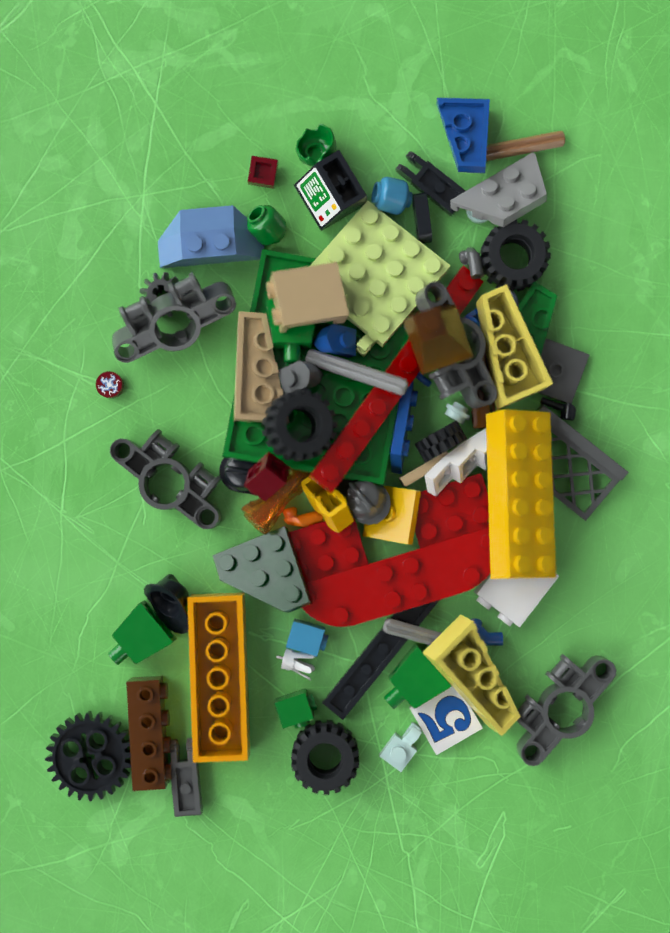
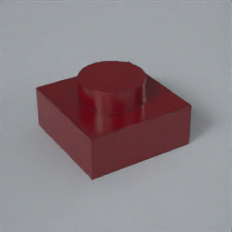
M252 156L247 181L248 185L274 189L278 160Z

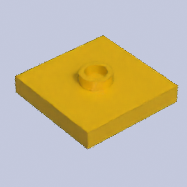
M384 486L391 500L389 513L377 524H365L363 536L413 545L421 491Z

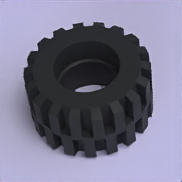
M516 219L504 227H494L485 239L479 254H481L484 275L487 274L489 277L487 281L490 284L492 282L497 284L495 288L507 284L511 291L517 289V292L522 291L525 287L529 288L547 269L549 265L547 262L551 257V253L548 252L550 243L549 241H544L546 235L543 231L540 234L536 231L538 229L536 224L530 227L527 220L523 219L521 223H517ZM507 243H515L522 246L528 255V265L523 269L508 267L501 259L500 248Z
M299 389L293 390L275 399L271 403L272 405L266 409L265 414L267 415L262 420V425H265V430H262L263 436L268 438L267 446H272L274 448L273 453L282 455V459L303 461L323 454V451L329 449L332 445L330 440L336 437L333 428L337 427V421L332 420V416L336 414L334 409H328L329 401L327 399L322 401L321 394H311V390L307 389L303 391ZM293 410L304 412L311 421L312 432L305 442L295 440L287 430V417Z
M321 720L315 721L314 725L309 724L305 726V730L300 731L297 739L294 741L291 754L292 771H295V778L297 781H302V786L306 790L308 787L312 788V793L318 794L319 790L324 791V795H330L331 790L338 793L341 791L342 786L347 788L350 785L351 778L354 779L357 774V768H359L357 741L353 738L352 732L349 729H344L343 724L339 722L338 724H333V720H327L326 723H322ZM322 743L334 745L341 752V761L332 769L323 770L317 768L309 759V753L315 746Z

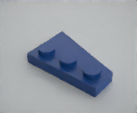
M437 98V107L458 172L485 173L490 99Z

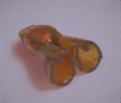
M290 469L287 483L266 502L258 498L257 500L250 501L249 504H245L241 508L244 513L243 516L261 534L268 533L277 522L285 506L303 492L301 482L310 473Z

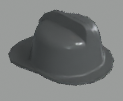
M342 479L336 487V490L344 496L353 518L360 523L367 525L377 524L389 513L391 500L384 486L367 481Z

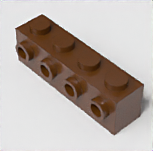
M163 675L131 677L126 682L132 789L133 791L166 789L169 780H172L171 765L168 764L171 737H167L166 726L170 725L169 709L165 710L164 700L168 699V684L163 683Z

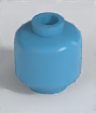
M383 177L380 182L377 181L375 183L371 201L375 203L378 210L399 215L404 211L405 207H410L413 194L409 191L406 181Z

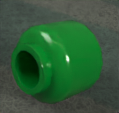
M259 205L250 211L247 217V229L262 245L279 243L283 239L287 226L286 220L271 205Z

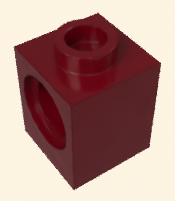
M269 451L249 469L244 486L253 495L266 502L287 483L290 467Z

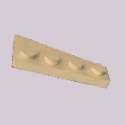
M239 311L234 421L262 422L263 418L267 415L265 414L266 409L272 405L271 403L284 394L279 381L277 362H275L267 314Z

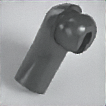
M468 247L466 250L459 253L460 261L464 265L469 264L471 279L484 277L480 254L473 247Z

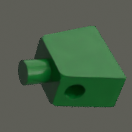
M266 299L274 349H284L285 363L293 364L301 361V349L312 348L316 323L291 327L287 329V332L280 333L279 325H274L272 309H275L273 299Z
M144 600L133 609L112 634L118 645L109 651L108 655L117 665L127 657L133 663L138 664L169 646L177 638L157 616L146 600Z
M417 644L412 646L388 676L394 688L384 696V699L393 709L405 699L415 709L451 687L450 683L427 659Z

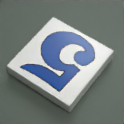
M452 686L415 709L409 706L436 755L483 729L471 707Z

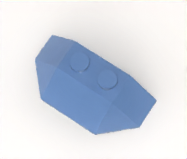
M233 205L180 210L158 240L160 268L260 260L264 245L258 242L248 231L247 217Z

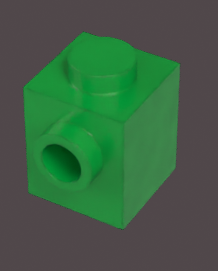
M306 688L278 697L274 702L283 729L295 725V728L309 725L311 723L310 720L314 719V710H317L313 694L308 695Z

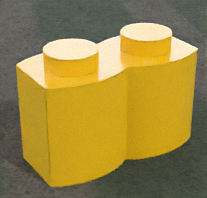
M309 477L301 482L302 489L312 508L322 514L330 529L339 533L354 522L348 504L339 491L335 489L332 493H329Z

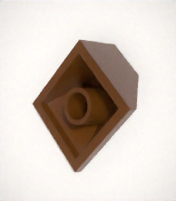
M455 304L438 306L413 314L403 322L422 375L474 357Z

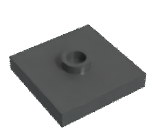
M546 338L541 359L553 384L538 393L565 404H572L589 354Z

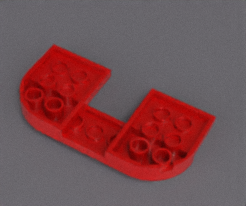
M482 473L466 477L462 483L457 481L448 483L437 496L428 493L427 490L421 491L415 526V534L420 548L369 564L355 518L353 523L339 533L330 529L325 521L289 532L313 602L302 607V609L315 620L331 626L347 627L358 625L464 593L478 586L491 573L488 492Z

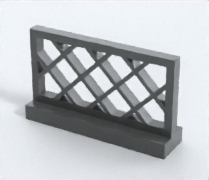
M541 404L536 411L550 412L551 432L557 436L552 437L551 441L562 440L566 443L567 455L552 456V460L568 458L569 473L553 474V495L586 521L620 480L622 481L629 472ZM570 447L578 454H571ZM584 457L587 460L588 471L573 473L571 458ZM591 464L599 470L592 471ZM604 473L611 479L605 488H593V474ZM588 475L590 490L574 491L573 477ZM569 477L571 492L559 493L555 490V478ZM594 493H600V494L594 499ZM590 494L591 504L584 512L576 506L575 495ZM564 496H571L572 502H570Z

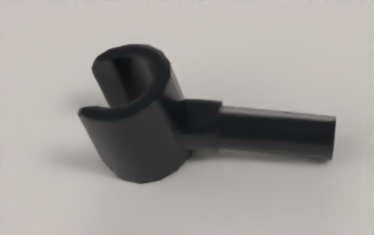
M542 397L541 404L561 410V419L571 421L575 419L576 408L574 405L561 404Z

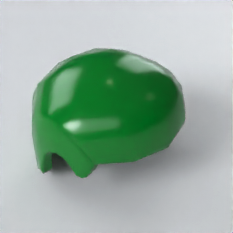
M319 124L317 129H305L302 137L297 140L295 148L302 163L313 167L319 161L335 153L336 140L331 128L324 124Z

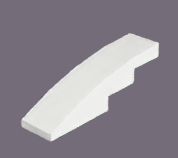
M486 428L449 452L425 474L428 493L437 496L452 479L462 483L476 466L484 470L487 469Z

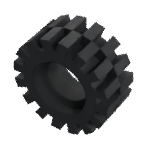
M456 420L415 443V446L424 462H427L460 444L467 438Z

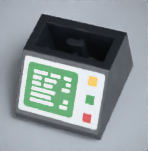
M340 150L316 163L294 184L296 191L320 231L358 210L367 201L366 193Z

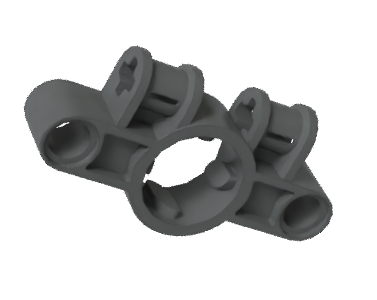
M191 272L189 277L175 284L172 282L168 283L171 293L157 297L150 305L146 298L142 296L140 301L130 306L119 307V312L126 326L114 332L112 336L115 357L121 362L128 363L159 348L168 351H180L190 347L198 339L202 327L231 314L236 308V301L230 286L224 282H216L202 289L196 276ZM220 297H226V299L222 301H217V299H219ZM172 310L186 312L189 320H191L185 329L176 331L174 334L161 332L156 323L160 316H164ZM123 344H130L127 347H120Z
M436 281L430 282L418 291L415 298L420 312L438 306L454 305L446 287ZM427 292H431L435 296V302L428 298ZM460 317L474 357L440 368L428 376L430 379H434L441 393L439 395L441 400L460 391L467 405L478 409L492 404L496 400L497 389L482 361L486 346L483 332L473 321ZM478 389L484 394L483 401L477 395Z
M157 429L149 437L142 448L128 439L120 438L112 443L110 446L111 457L139 479L140 494L150 506L157 509L176 508L202 529H211L220 523V510L208 501L207 498L222 478L211 474L203 467L204 464L202 462H199L190 472L184 464L171 459L180 445L177 443L173 444L165 438L160 429ZM123 444H128L130 454L123 459L119 455V448ZM165 464L173 465L171 469L180 475L182 474L185 481L184 490H180L176 496L177 500L169 504L159 502L160 498L154 493L151 495L148 487L149 478H152L158 471L156 468ZM199 476L203 477L206 481H208V483H206ZM206 509L213 511L215 515V520L210 525L202 521V513Z
M562 654L560 656L561 660L551 672L547 671L545 673L555 684L550 685L543 691L538 703L528 694L525 696V702L518 709L521 717L517 722L527 731L519 739L516 747L517 753L524 763L529 766L539 765L562 738L571 739L579 737L590 728L594 719L593 703L616 676V668L611 661L602 656H592L580 669ZM601 663H605V673L597 676L595 672L596 667ZM573 692L572 695L579 701L582 700L583 712L581 717L573 721L574 725L562 728L548 717V708L550 704L552 705L555 702L558 694ZM530 745H535L537 747L535 754L526 756L524 754L525 749Z

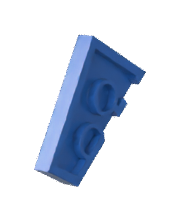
M412 381L405 394L399 399L390 452L391 473L402 474L404 456L409 454L410 440H407L408 431H412L414 415H410L411 407H416L418 391H414V381Z

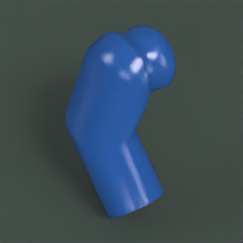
M471 619L474 621L478 629L477 632L486 646H503L502 632H487L482 627L481 620Z

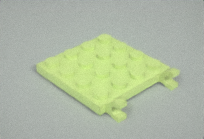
M369 201L362 206L310 265L337 262L349 312L347 320L366 334L357 343L358 347L356 348V351L363 357H365L375 343L383 347L403 322L417 308L415 301L417 292L430 282H439L451 266Z

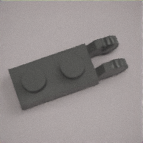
M187 738L186 750L188 759L179 760L180 745L178 739L170 741L171 762L169 765H171L172 772L171 785L175 817L202 815L203 813L198 762L193 763L192 738Z

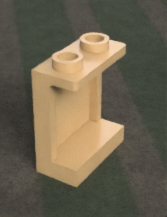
M337 262L272 272L270 281L266 283L268 298L273 299L275 309H272L273 322L275 326L279 325L280 333L287 332V329L291 327L327 321L341 324L345 323L349 316Z

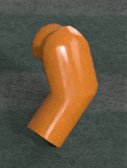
M296 507L283 510L285 517L283 520L287 525L304 528L323 522L322 514L316 511L298 515Z

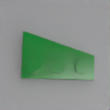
M534 282L519 304L518 310L541 357L557 295Z

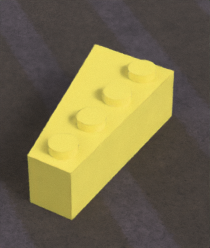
M507 284L483 294L476 302L481 331L485 338V353L489 374L497 389L495 405L498 411L545 390L553 382Z
M459 615L422 653L483 722L496 733L503 736L521 716L507 688L499 677L500 673L496 665L492 663L487 653L488 649L484 641L481 640L474 621Z

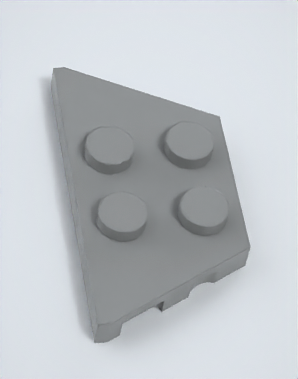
M532 152L450 200L451 209L457 212L460 208L471 211L472 217L488 220L492 224L504 227L547 201V192L536 155Z

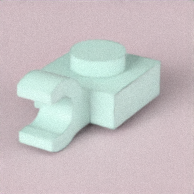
M412 722L402 737L394 733L379 753V756L402 772L417 752V748L412 744L420 737L422 733L420 731L421 728Z

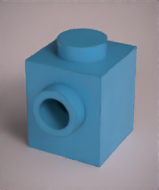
M294 618L286 647L317 656L319 650H325L329 635L324 634L325 627Z

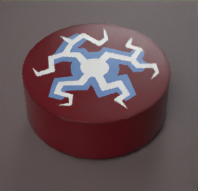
M107 371L98 376L96 389L101 396L112 399L122 393L124 382L118 374Z

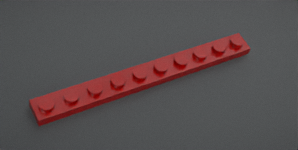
M464 265L457 271L446 287L459 315L484 282L481 279H471L470 270ZM409 339L385 370V373L406 379L408 387L420 371ZM374 386L308 477L326 491L332 493L402 395Z

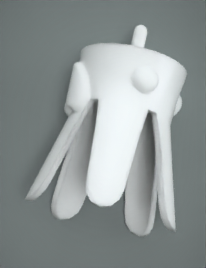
M286 649L283 657L276 656V658L282 659L281 669L292 670L311 681L310 677L299 671L311 673L315 670L314 666L297 658L312 659L316 656L295 652L292 649Z

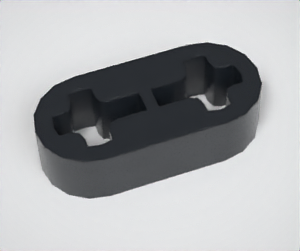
M413 194L412 205L417 239L423 244L432 243L427 194Z

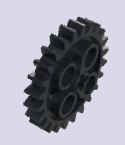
M88 711L84 719L81 713H77L74 719L75 722L70 717L65 720L66 727L60 724L56 728L59 734L54 733L50 736L54 743L49 744L46 749L53 753L48 755L45 761L53 762V764L47 769V772L55 771L56 775L51 781L60 780L62 782L59 790L67 786L69 788V797L74 792H78V800H81L87 794L89 801H92L97 793L98 797L103 799L106 796V791L112 795L116 791L114 785L121 787L124 784L122 778H128L130 772L125 769L131 768V760L127 759L131 757L130 750H127V747L130 746V740L124 739L129 731L124 730L120 732L118 730L121 722L112 725V715L106 720H102V712H99L93 718L92 712ZM82 733L86 734V740L82 736ZM94 733L103 735L105 743L97 744L93 738ZM68 742H75L79 747V752H72L68 748ZM87 752L89 755L94 754L95 758L92 760L91 757H86L85 754ZM108 759L111 761L113 769L107 770L103 768L101 760ZM76 768H83L87 773V778L79 777L76 773ZM94 770L96 774L99 776V778H95Z

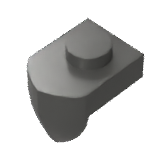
M298 361L278 370L284 394L299 389L303 391L315 387L321 382L323 377L321 370L308 361Z

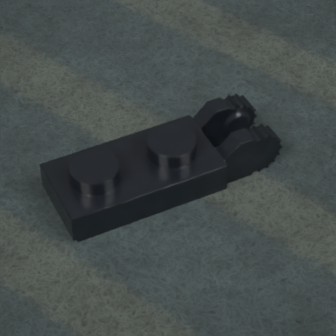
M409 151L406 155L407 160L421 170L415 175L406 166L399 164L396 167V171L405 180L411 182V185L418 191L426 193L428 199L452 217L456 211L451 209L450 200L466 190L429 161L426 162L414 152Z

